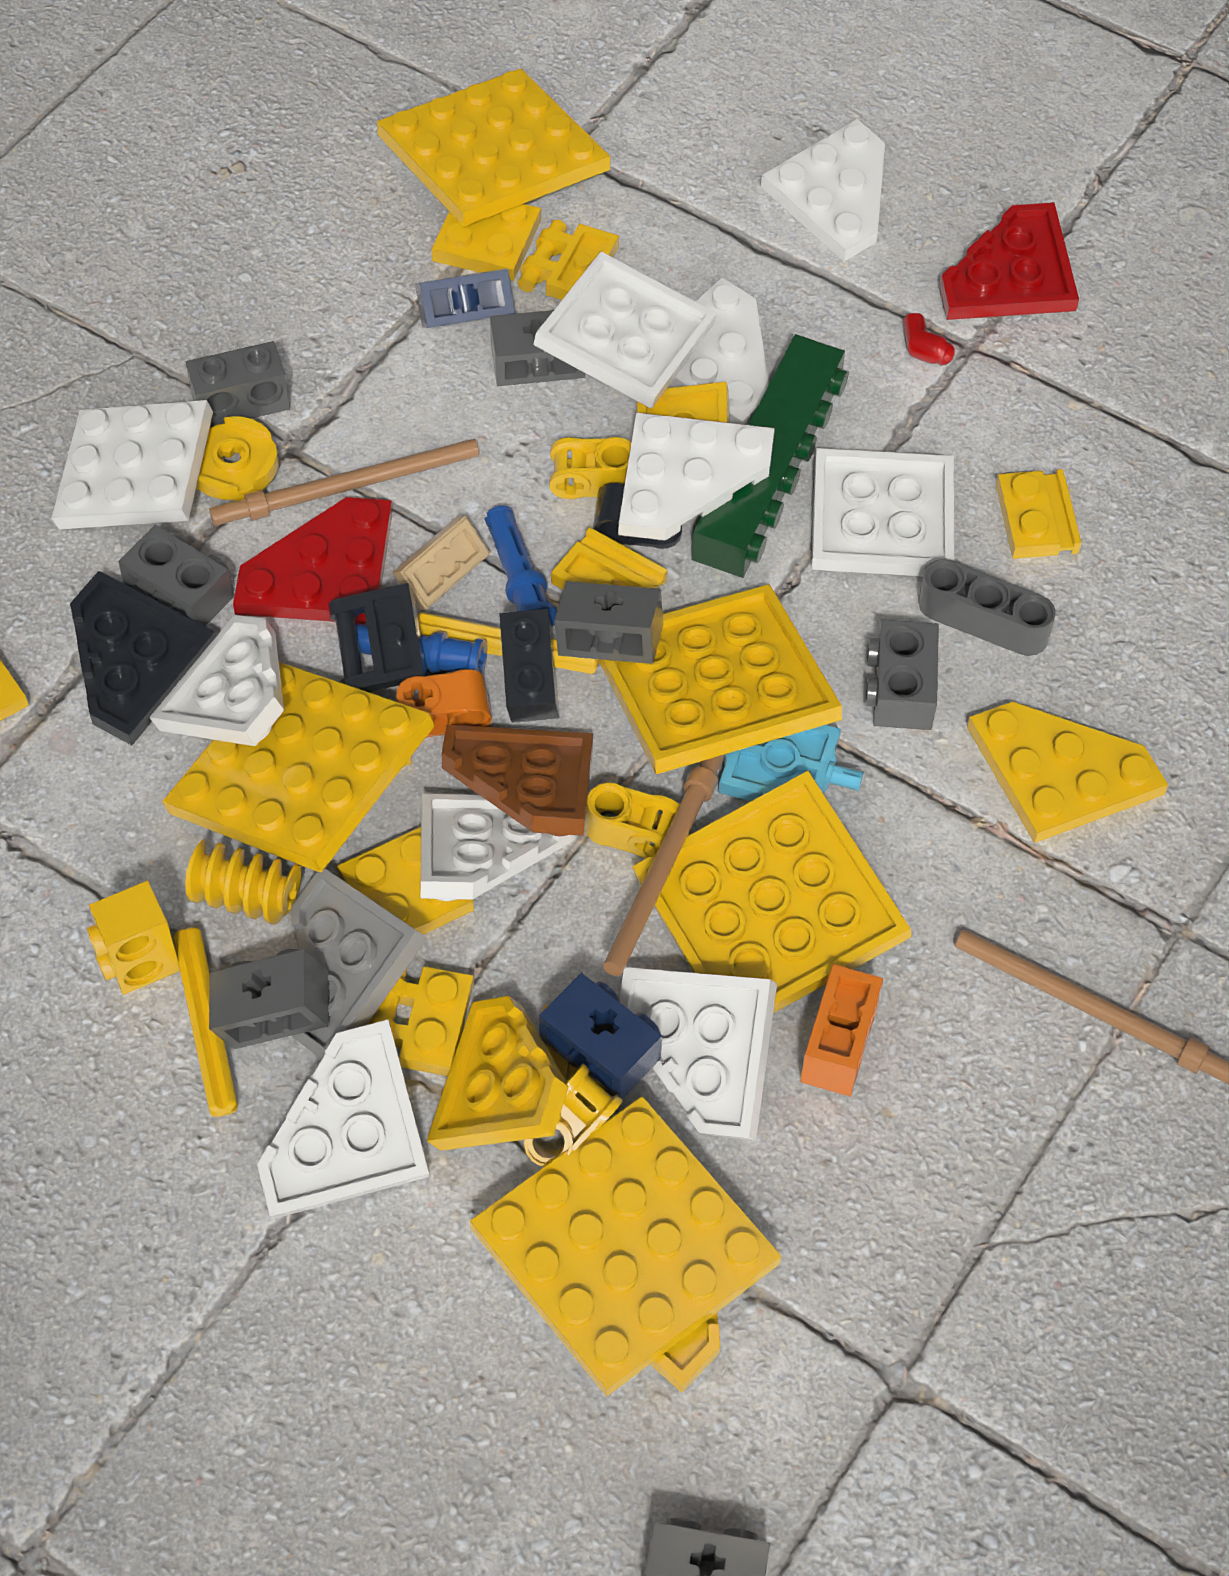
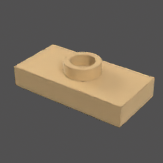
M466 515L457 516L392 573L400 584L409 583L411 585L416 608L418 610H427L490 554V551Z

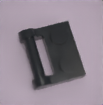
M409 583L334 599L328 603L330 619L336 621L344 678L340 680V683L370 693L376 690L399 686L407 678L427 676L414 592ZM364 613L374 671L365 673L362 670L354 619L359 614Z

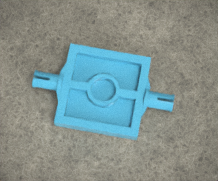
M823 725L725 754V767L719 782L718 793L751 802L806 771H809L822 793L829 788L830 783L858 792L864 771L835 765V751L841 729Z

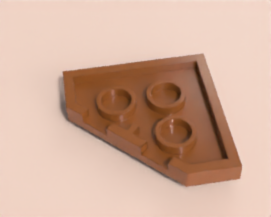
M447 724L442 747L443 770L532 833H547L553 836H584L593 752V733Z

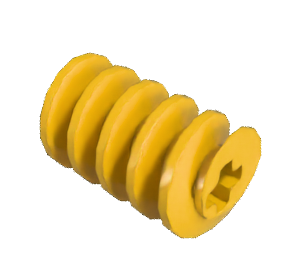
M203 839L194 849L186 870V895L188 900L195 903L206 900L207 905L212 908L218 909L225 905L226 910L233 914H237L244 909L246 917L254 920L263 914L265 922L275 925L291 911V907L295 902L301 881V866L295 864L286 877L282 875V861L279 859H275L268 871L263 870V855L256 853L249 866L244 865L243 849L237 848L230 860H226L224 844L218 842L212 853L208 855L206 854V842Z

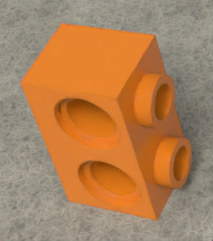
M832 965L805 1052L800 1079L801 1083L851 1097L878 1007L884 978L839 965Z

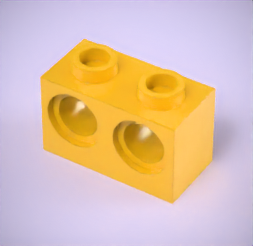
M148 880L88 905L94 925L87 927L86 931L95 950V958L105 981L115 978L123 995L180 971L167 920Z

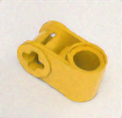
M568 437L555 441L550 449V457L554 462V473L550 476L549 480L551 492L563 499L597 497L598 491L603 485L609 483L625 484L631 442L620 437L607 439ZM568 451H572V459L567 458ZM569 478H573L572 486L569 485Z
M607 782L599 784L588 795L585 831L587 836L599 845L623 850L646 859L657 853L680 804L665 796L650 795L616 783ZM602 812H612V813L616 814L617 816H615V817H604V816L600 815L599 813H602Z
M584 1063L566 1080L569 1088L563 1104L561 1118L556 1127L563 1134L565 1144L558 1150L549 1151L540 1147L536 1138L524 1140L526 1154L531 1161L539 1166L545 1167L568 1149L567 1154L570 1155L571 1150L575 1151L590 1134H594L623 1101L618 1095L610 1096L588 1075L589 1068Z

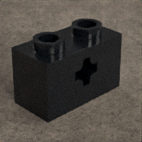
M548 609L499 613L506 708L511 723L560 718L553 630Z

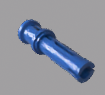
M505 505L492 508L486 513L487 517L484 520L492 535L494 545L508 578L505 587L508 600L515 604L517 611L548 609L552 627H554L557 608L548 601L545 593L548 586L545 577L535 570L531 563L512 508Z
M355 623L359 651L362 654L371 655L367 625ZM442 631L432 633L430 637L421 635L426 670L430 671L431 674L439 675L442 671L455 672L459 670H475L483 674L488 649L486 639L477 638L475 642L448 638V634Z

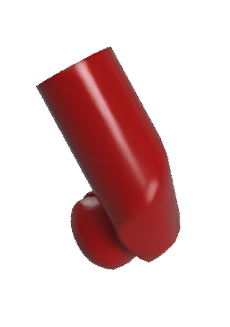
M911 313L904 318L903 324L907 349L912 357L930 364L937 363L940 366H945L953 360L955 355L953 344L947 342L940 335L928 332L925 317L922 314Z

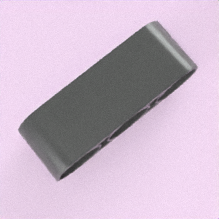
M935 560L925 568L918 604L921 612L926 617L1021 655H1037L1047 647L1056 614L1055 607L1048 598L952 560Z

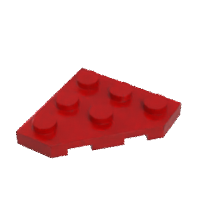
M1055 202L1012 205L1002 215L1001 222L992 231L987 230L967 249L966 256L956 266L951 265L942 274L940 291L947 320L1077 311L1079 296Z
M345 497L241 564L233 600L235 615L336 622L330 619L328 607L330 601L382 588L393 514L392 500ZM365 613L359 614L354 618L355 623L367 624Z

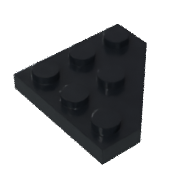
M98 571L70 603L86 688L88 709L93 725L132 746L152 722L149 717L216 638V632Z

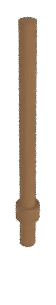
M471 439L265 494L263 490L244 494V499L209 508L213 525L217 526L247 517L251 521L270 516V511L479 457V448L476 440Z
M725 754L701 761L698 767H694L690 771L683 786L685 795L603 964V969L612 976L622 975L703 802L710 800L718 784L716 774L724 760Z
M965 929L960 933L955 943L956 948L1179 1060L1177 1065L1195 1074L1200 1070L1229 1085V1061L1209 1052V1045L1193 1037H1190L1189 1041Z

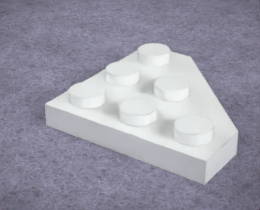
M856 119L762 174L761 188L845 262L876 243L885 142L860 120Z
M722 277L695 301L717 313L714 325L669 386L674 388L727 381L730 400V423L748 425L769 385L756 298Z
M636 413L618 535L667 540L680 532L681 525L698 514L704 517L730 501L735 491L750 482L755 485L767 478L770 469L774 428Z
M234 615L149 717L159 731L256 746L259 741L269 734L271 726L284 711L276 634L266 618Z
M422 793L420 898L438 899L441 901H453L456 899L473 900L572 843L573 835L553 836L547 833H532L480 795Z
M625 967L619 998L620 1003L634 1014L638 1012L645 1014L658 1026L662 1035L661 1059L653 1067V1070L668 1091L672 1092L688 1113L687 1117L697 1131L706 1136L756 1141L777 983L770 979Z
M389 1020L335 1034L312 1077L304 1085L287 1113L286 1119L278 1133L258 1161V1171L271 1220L429 1177Z

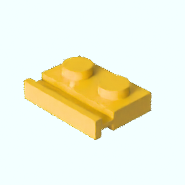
M1057 469L1056 474L1044 475L1043 471L998 474L995 486L1012 559L1058 555L1059 551L1071 550L1072 554H1079L1082 542L1063 469Z
M589 527L581 542L577 541L551 572V584L564 590L566 581L658 589L660 585L664 586L667 582L668 570Z

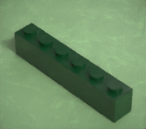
M797 334L794 335L748 424L750 426L774 428L769 476L755 485L751 482L735 491L730 501L704 517L701 516L693 531L692 561L744 578L751 562L759 563L767 543V537L764 535L768 527L773 529L777 527L784 508V502L781 501L785 493L789 495L794 493L801 469L798 467L802 460L806 462L810 460L817 441L815 433L817 428H826L833 409L831 400L834 395L841 397L849 376V371L843 369L845 350Z

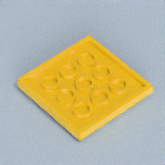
M522 68L506 72L501 76L479 84H473L463 90L444 97L435 98L425 104L406 111L397 112L392 116L377 121L378 136L463 227L610 170V155Z
M770 584L663 614V628L653 664L599 659V663L655 774L842 720V705Z
M279 662L284 711L271 726L269 734L259 741L256 746L212 740L162 802L168 813L321 873L435 725L430 714Z
M809 771L802 773L687 836L654 905L693 973L770 979L776 982L777 988L773 1013L826 985L833 964L855 969L912 937L911 928ZM656 854L632 866L634 874L641 885Z
M643 1096L604 1123L594 1134H590L576 1150H571L570 1155L567 1154L568 1149L470 1220L471 1231L606 1397L776 1268L781 1261L779 1252Z

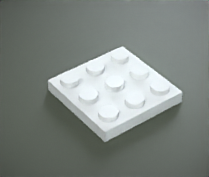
M601 251L536 332L533 345L652 409L713 327L717 313Z
M200 400L79 410L52 514V520L58 529L189 521L213 415L208 401Z
M816 448L812 570L924 576L925 568L931 562L940 559L954 561V456Z

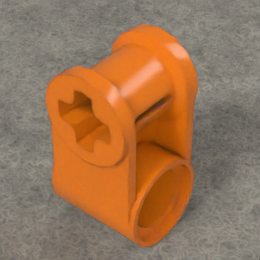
M459 670L448 674L424 677L414 676L400 683L397 689L396 702L430 714L435 726L427 737L445 735L447 724L488 727L491 724L492 716L483 674L478 671ZM415 689H418V699H414Z

